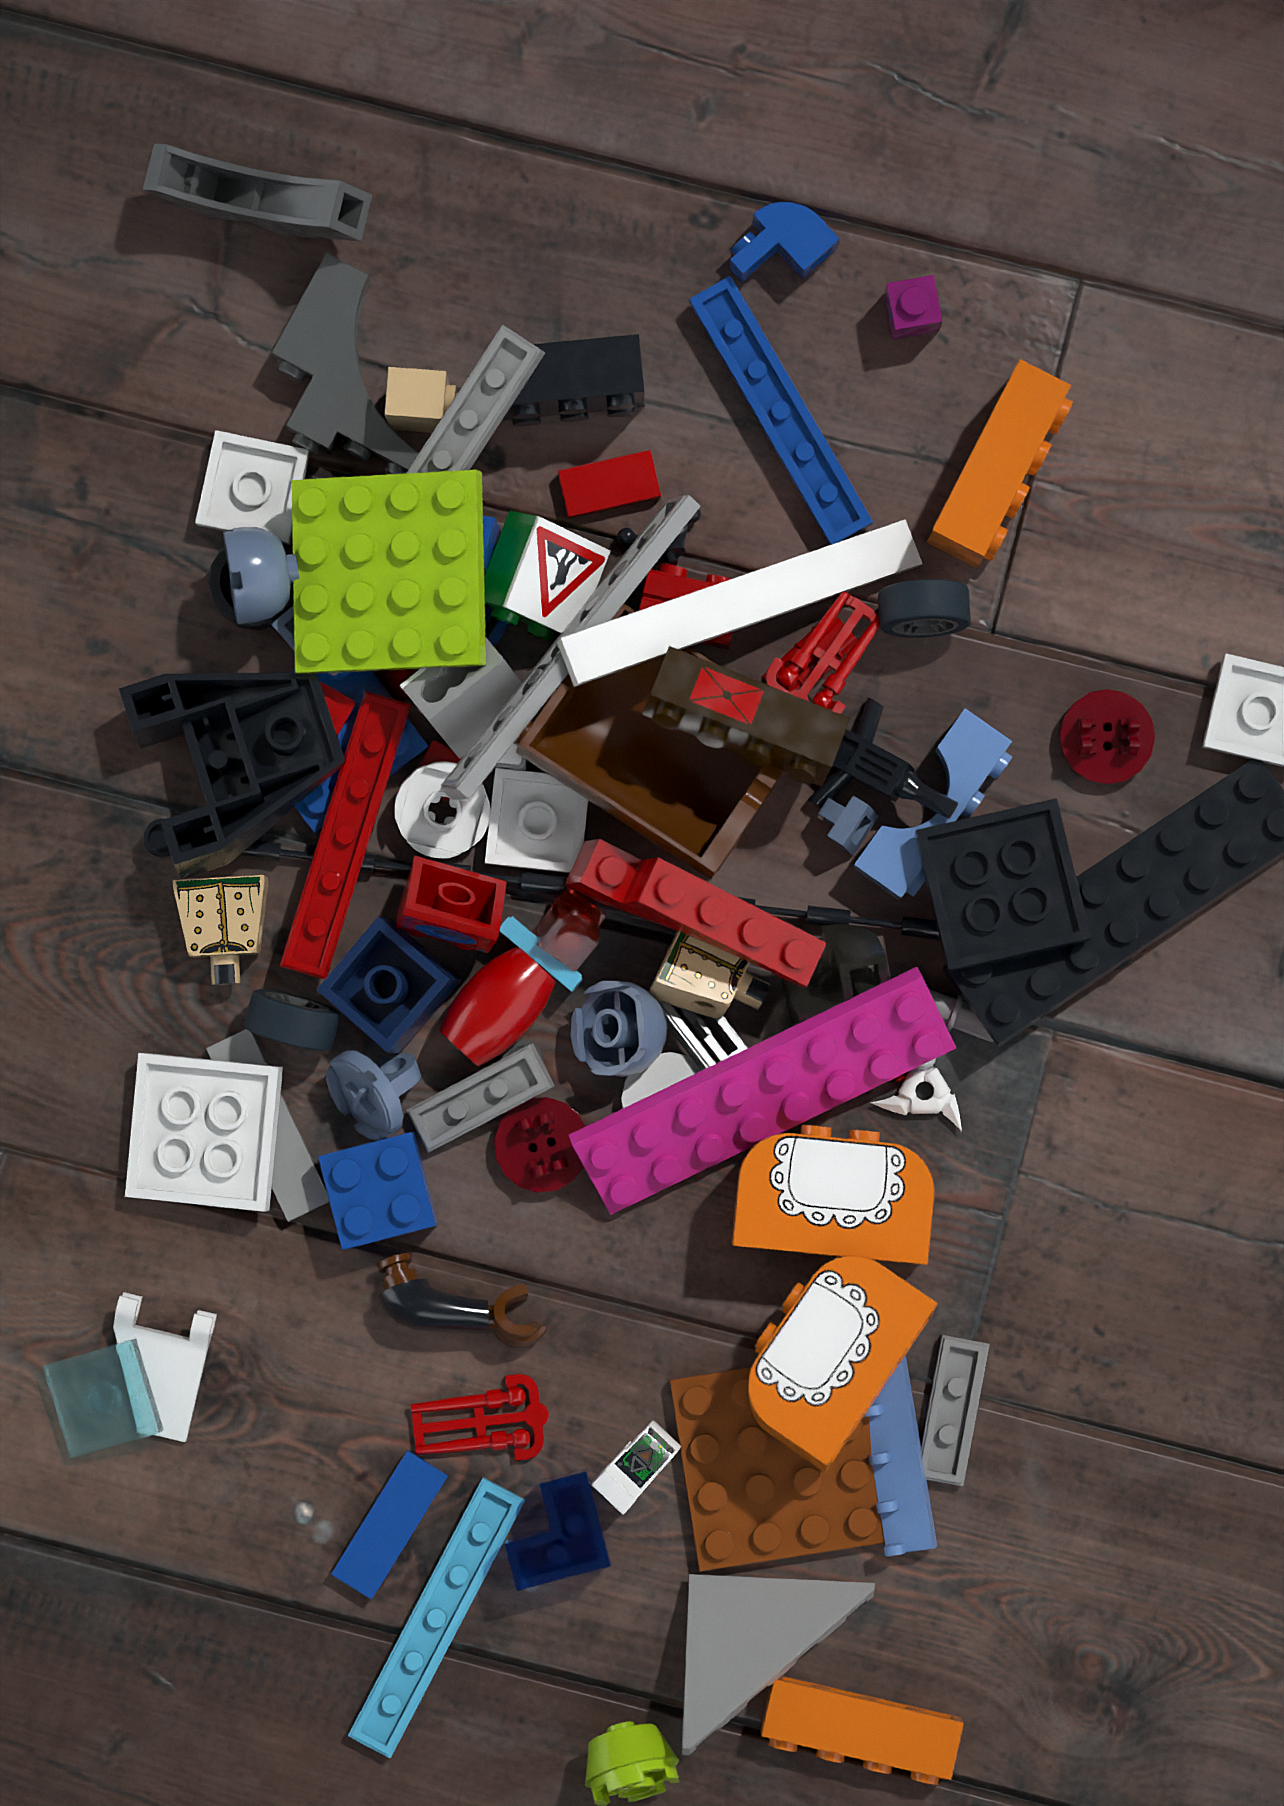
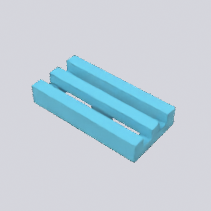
M513 916L511 918L508 917L500 926V932L521 948L572 993L583 981V976Z

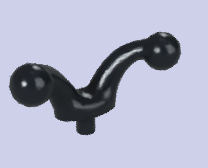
M700 509L688 521L658 559L657 563L668 562V564L675 566L678 564L676 558L685 553L687 531L691 523L699 521L701 517ZM626 527L618 532L617 539L621 545L630 546L639 535L631 528Z

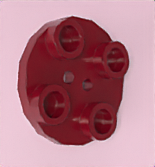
M1105 689L1090 692L1072 704L1062 720L1059 739L1063 757L1073 773L1087 781L1109 785L1125 782L1144 768L1152 756L1155 732L1152 718L1141 702L1125 692ZM1105 723L1110 724L1111 731H1104L1103 725ZM1105 742L1111 744L1110 751L1104 750L1103 744Z
M548 1097L532 1098L509 1110L500 1121L494 1139L496 1160L504 1175L518 1187L536 1193L557 1191L572 1183L584 1169L580 1158L572 1146L569 1134L586 1126L580 1115L565 1102ZM550 1137L556 1140V1144L553 1147L547 1145V1139ZM531 1143L537 1145L536 1152L529 1151L528 1146Z

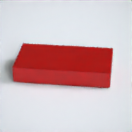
M651 450L558 471L568 519L661 498Z

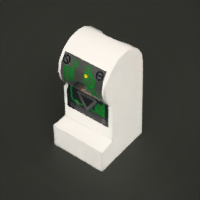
M652 1420L591 1482L592 1486L624 1515L639 1495L675 1456L681 1445Z

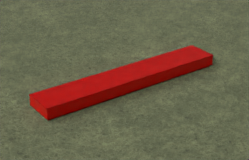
M364 691L344 756L346 763L341 767L280 963L282 967L324 980L328 977L411 704Z

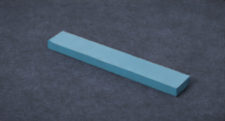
M485 1477L482 1478L348 1734L349 1737L391 1758L524 1504V1498Z

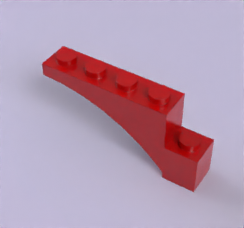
M602 839L585 841L564 884L606 906L609 905L708 943L800 987H807L826 946V942L659 857L641 860Z

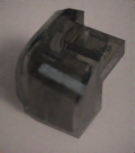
M848 924L821 926L822 937H818V939L826 942V946L807 987H800L781 978L793 1026L890 980L886 953L880 940L871 930L858 925Z

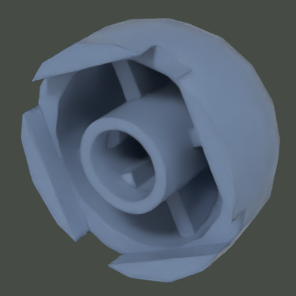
M239 527L223 531L237 624L257 623L272 618L282 611L289 601L290 584L299 579L296 555H286L281 540L271 531L262 528Z
M601 981L589 987L583 994L589 996L585 999L582 1008L575 1007L571 1018L570 1037L574 1053L579 1061L587 1062L589 1067L593 1069L590 1071L601 1076L626 1077L646 1070L660 1056L666 1042L667 1021L663 1008L652 993L630 982Z

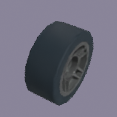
M946 579L910 580L884 587L878 593L880 629L888 635L906 638L943 636L962 631L971 624L969 589L966 584Z
M257 989L252 992L244 1027L254 1034L280 1043L306 1049L327 1051L332 1049L341 1014L330 1006L310 999L272 990Z

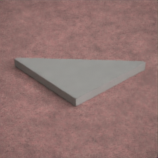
M689 1574L682 1755H690L704 1739L716 1729L722 1728L747 1706V1702L766 1686L772 1685L797 1663V1659L815 1644L823 1641L844 1623L846 1617L861 1604L873 1598L875 1583Z

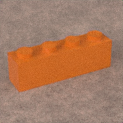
M781 1676L770 1685L760 1732L762 1737L770 1738L768 1745L773 1748L796 1752L798 1745L817 1749L815 1756L824 1760L844 1763L845 1756L864 1760L862 1767L871 1771L891 1774L892 1767L911 1771L910 1778L913 1780L938 1785L939 1778L948 1780L952 1778L964 1722L959 1716Z

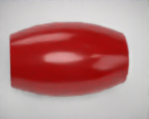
M516 946L492 959L462 987L449 1006L439 1031L478 1067L505 1052L526 1033L545 1008L556 981L529 955Z

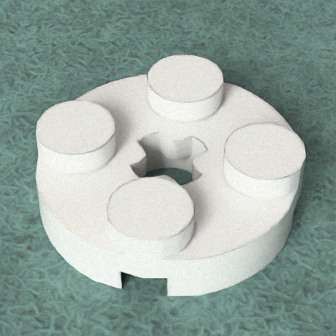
M440 761L417 767L403 781L396 795L394 812L401 835L413 849L429 857L451 858L467 851L482 839L489 824L490 802L483 783L480 784L469 799H449V805L456 808V814L454 817L446 816L444 823L436 822L435 813L428 811L431 802L438 803L441 796L448 797L440 788L444 780L456 767V763Z

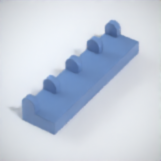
M905 1355L864 1416H869L872 1454L868 1455L869 1464L873 1467L878 1497L876 1506L877 1512L881 1515L885 1546L883 1547L885 1557L938 1547Z

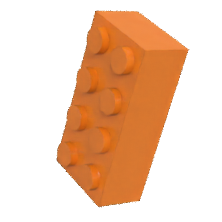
M1019 359L928 538V544L975 568L979 567L983 558L992 562L1008 532V529L1000 526L1004 516L1006 515L1014 519L1030 489L1029 486L1022 483L1026 473L1033 477L1036 476L1052 445L1044 441L1047 432L1049 431L1057 435L1073 404V401L1065 398L1071 387L1070 384Z

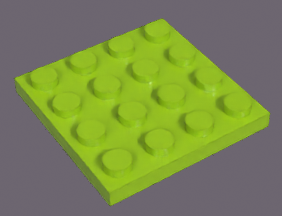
M459 470L291 480L293 555H296L299 579L293 581L295 673H338L486 666L481 471Z

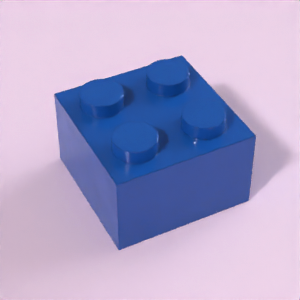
M415 1132L318 1156L342 1250L439 1225Z

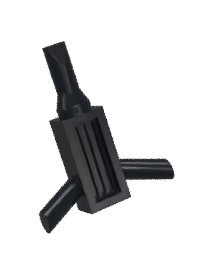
M867 697L857 733L855 734L848 729L845 730L832 768L835 770L807 800L815 806L822 808L828 798L833 800L850 780L854 779L895 803L898 798L915 800L950 819L958 806L957 801L925 785L914 773L915 769L910 763L873 744L884 706Z

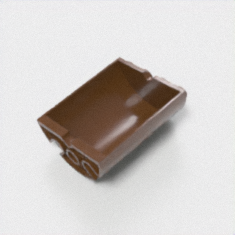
M623 604L610 621L635 613L636 611ZM691 647L681 649V651L714 663ZM665 655L575 687L568 673L513 744L517 746L516 753L706 878L712 880L765 803L784 771L770 765H755L747 761L742 754L724 747H710L702 743L697 736L679 729L669 730L655 724L652 718L642 715Z

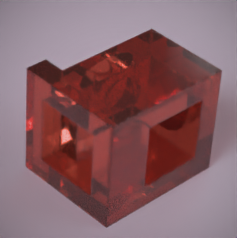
M567 887L540 920L536 945L576 972L598 945L600 924L606 918V913Z

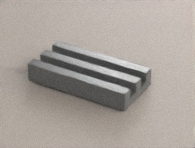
M658 1001L664 1010L667 1027L702 1071L716 1064L670 1003ZM674 1006L717 1063L747 1049V1046L723 1016L721 1019H715L704 1015L732 1053L729 1056L695 1012Z

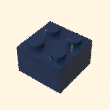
M378 916L317 988V991L387 1053H401L462 980L405 930L395 928L396 922L391 918Z

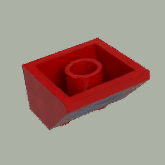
M414 856L400 900L395 928L406 930L417 937H431L449 942L460 949L478 950L488 953L499 935L507 881Z

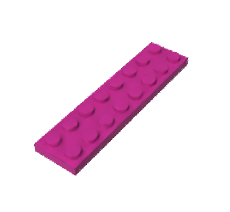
M915 967L569 1134V1137L607 1210L612 1215L753 1147L769 1136L780 1134L956 1049V1046L918 967Z

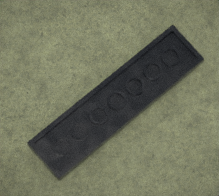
M1251 759L1078 875L1076 878L1091 935L1090 941L948 973L945 964L943 971L995 1044L1000 1047L1284 856L1283 788L1263 761Z

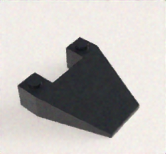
M317 673L162 674L119 688L132 732L141 749L185 734L207 805L160 820L174 866L182 880L231 863L346 763Z

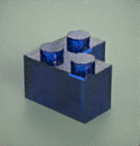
M588 1468L541 1479L539 1485L550 1527L507 1538L505 1541L517 1591L610 1567L612 1563Z

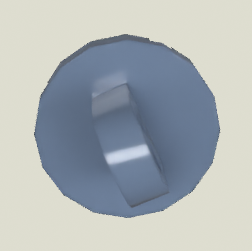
M346 1050L330 1062L332 1066L327 1068L326 1072L329 1093L340 1113H343L345 1117L351 1113L358 1121L354 1127L360 1134L372 1140H382L388 1138L402 1127L403 1112L398 1097L416 1085L421 1078L415 1056L408 1053L394 1054L375 1064L367 1056L357 1051Z

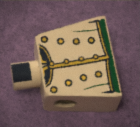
M265 875L173 880L174 894L189 957H210L212 985L240 984L239 956L260 954L268 892V877Z
M677 931L649 992L652 993L657 1001H664L676 1007L715 1019H721L733 998L758 1010L769 990L770 984L746 972L750 962Z

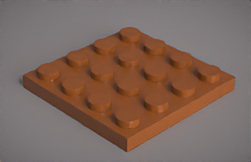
M753 1366L670 1379L699 1571L885 1543L881 1515L877 1512L876 1506L878 1497L873 1467L869 1464L868 1455L872 1454L869 1416L862 1418L825 1473L767 1433L756 1421L749 1404V1376Z

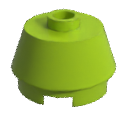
M632 1721L618 1723L606 1729L607 1733L592 1739L588 1744L585 1786L591 1788L596 1805L607 1806L610 1803L609 1796L618 1795L619 1798H627L628 1802L642 1800L666 1791L664 1781H669L670 1784L679 1782L676 1770L679 1759L654 1724L635 1725Z

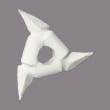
M936 1058L909 1071L898 1091V1096L894 1095L884 1100L870 1102L886 1110L907 1115L908 1112L911 1114H935L942 1111L943 1115L950 1119L962 1132L955 1094H950L951 1090L939 1070L933 1066ZM920 1082H928L932 1085L933 1096L930 1099L921 1100L916 1096L915 1089Z

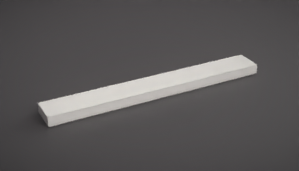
M902 520L562 637L557 641V644L575 687L664 656L669 646L681 650L839 595L842 591L848 592L917 568L923 563L907 522Z

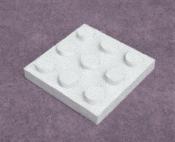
M138 1053L125 1197L269 1211L283 1067Z

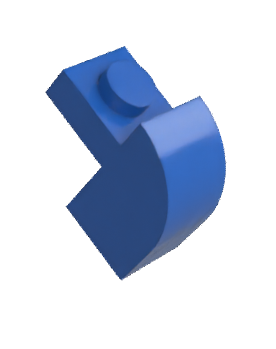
M792 202L769 204L753 214L752 224L758 229L760 234L755 236L752 232H749L731 249L735 256L730 259L729 269L743 282L778 252L793 270L804 279L838 249L840 239L814 211L803 205Z

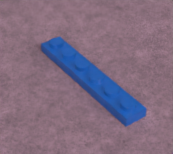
M729 276L690 298L689 303L829 545L844 541L872 525L873 520L732 277Z

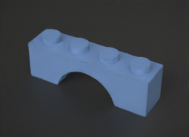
M965 708L935 750L946 774V796L958 802V806L951 818L948 819L937 813L929 821L912 828L898 829L881 826L852 868L897 900H900L905 892L914 897L926 880L915 837V830L956 821L960 814L970 818L985 797L984 794L978 791L988 775L997 780L1012 759V756L1005 752L1012 741Z

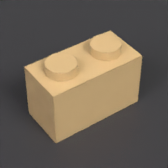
M388 367L385 417L389 427L392 430L433 433L458 394L456 393V385H450L447 372Z

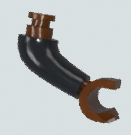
M410 1253L393 1255L377 1264L379 1272L386 1273V1277L382 1280L385 1291L378 1296L380 1304L392 1319L406 1327L432 1332L488 1334L489 1329H493L496 1337L501 1342L515 1348L532 1345L539 1341L547 1331V1327L535 1321L523 1325L514 1324L505 1315L509 1307L527 1301L528 1291L525 1283L507 1289L496 1299L495 1305H488L487 1300L438 1291L430 1286L427 1279H418L416 1270L413 1268L409 1269L408 1266L412 1262Z

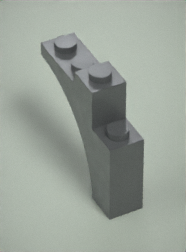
M326 253L272 351L275 361L280 363L277 369L279 372L299 383H303L305 378L311 380L286 427L291 434L295 435L292 443L299 448L307 449L312 455L317 456L320 449L332 455L339 440L342 439L346 441L343 449L359 459L368 462L372 455L388 464L385 468L388 474H406L419 452L404 442L387 425L376 410L365 388L359 365L358 327L366 293L371 286L369 276Z

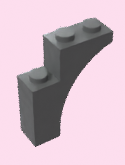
M154 144L143 186L144 191L209 219L249 221L281 236L362 241L372 200L371 194L341 180L298 177L248 168L198 155L168 144Z

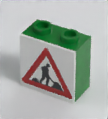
M509 510L484 576L485 605L492 607L490 616L517 626L520 620L528 624L526 633L542 640L553 642L555 635L559 636L596 590L610 550L540 516Z

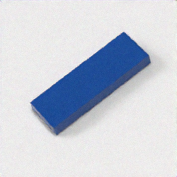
M407 1450L331 1575L372 1600L447 1479L448 1474Z

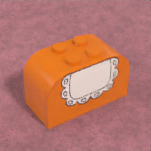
M801 1125L800 1134L784 1133L769 1136L755 1144L743 1158L737 1180L731 1242L733 1246L844 1257L861 1256L874 1260L928 1265L934 1184L927 1165L910 1149L898 1144L879 1142L880 1132L849 1130L848 1139L831 1137V1127Z
M845 1256L826 1263L814 1274L806 1287L799 1282L796 1284L782 1305L784 1307L782 1312L786 1316L779 1327L770 1323L755 1344V1352L759 1356L754 1362L749 1376V1404L756 1421L771 1436L826 1473L934 1314L938 1303L872 1259L861 1256Z

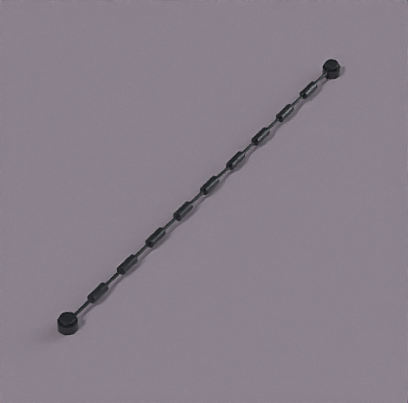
M157 819L151 822L145 829L143 835L144 845L151 854L159 858H170L171 854L160 822L163 819ZM256 840L238 857L279 862L281 856L313 860L314 853L281 849V843ZM366 853L360 872L374 873L375 867L410 871L412 864L376 860V854ZM439 862L471 871V865ZM475 872L507 881V883L520 884L521 891L563 896L564 890L576 891L564 885L566 881L565 876L523 872L522 877ZM738 897L769 914L806 918V924L849 929V923L901 929L902 936L940 940L936 920L903 916L902 922L853 917L850 916L851 910L808 905L807 911L760 906L755 905L756 899ZM1132 958L1129 959L1128 961H1126L1125 963H1123L1122 965H1120L1119 967H1117V968L1114 969V970H1117V969H1120V968L1125 967L1126 965H1128V964L1130 963V961L1132 960Z

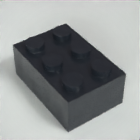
M639 334L533 344L544 351L545 354L503 420H512L513 426L521 427L540 424L541 417L560 415V421L576 422L588 419V412L607 411L608 417L635 415L636 408L645 407Z

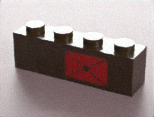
M669 646L642 715L652 718L653 722L662 728L682 730L697 736L705 745L715 748H727L742 754L750 763L760 766L770 765L787 772L792 779L800 783H815L820 786L823 785L833 765L850 719Z

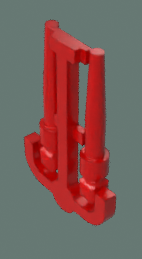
M842 591L815 626L802 647L796 649L788 660L790 665L785 668L783 661L777 657L773 660L765 673V684L809 701L807 695L827 666H829L835 673L829 674L822 685L824 690L814 696L812 703L826 709L830 708L831 711L841 714L846 705L840 701H833L832 698L833 696H838L846 685V678L879 629L880 616L858 598ZM845 604L854 611L825 652L817 646ZM863 616L871 624L841 663L834 656ZM811 655L819 659V662L799 690L789 692L785 689L795 685L798 680L799 671L804 672L811 662Z
M525 1374L505 1375L508 1391L501 1392V1388L486 1390L484 1394L411 1404L416 1455L464 1452L493 1448V1451L508 1450V1446L514 1445L515 1461L535 1457L543 1448V1425L546 1424L549 1418L548 1408L543 1403H540L536 1382ZM523 1384L528 1388L530 1404L526 1407L525 1411L485 1416V1406H488V1409L503 1408V1404L506 1403L512 1406L523 1404L526 1398L525 1391L521 1387L515 1386ZM474 1408L475 1417L423 1423L421 1413ZM526 1421L529 1426L533 1427L534 1444L529 1449H524L531 1439L526 1429H516L513 1433L506 1434V1430L495 1431L487 1436L486 1426ZM476 1427L477 1437L425 1445L424 1433Z

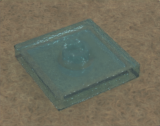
M136 1338L51 1362L43 1366L71 1458L154 1435L164 1430Z

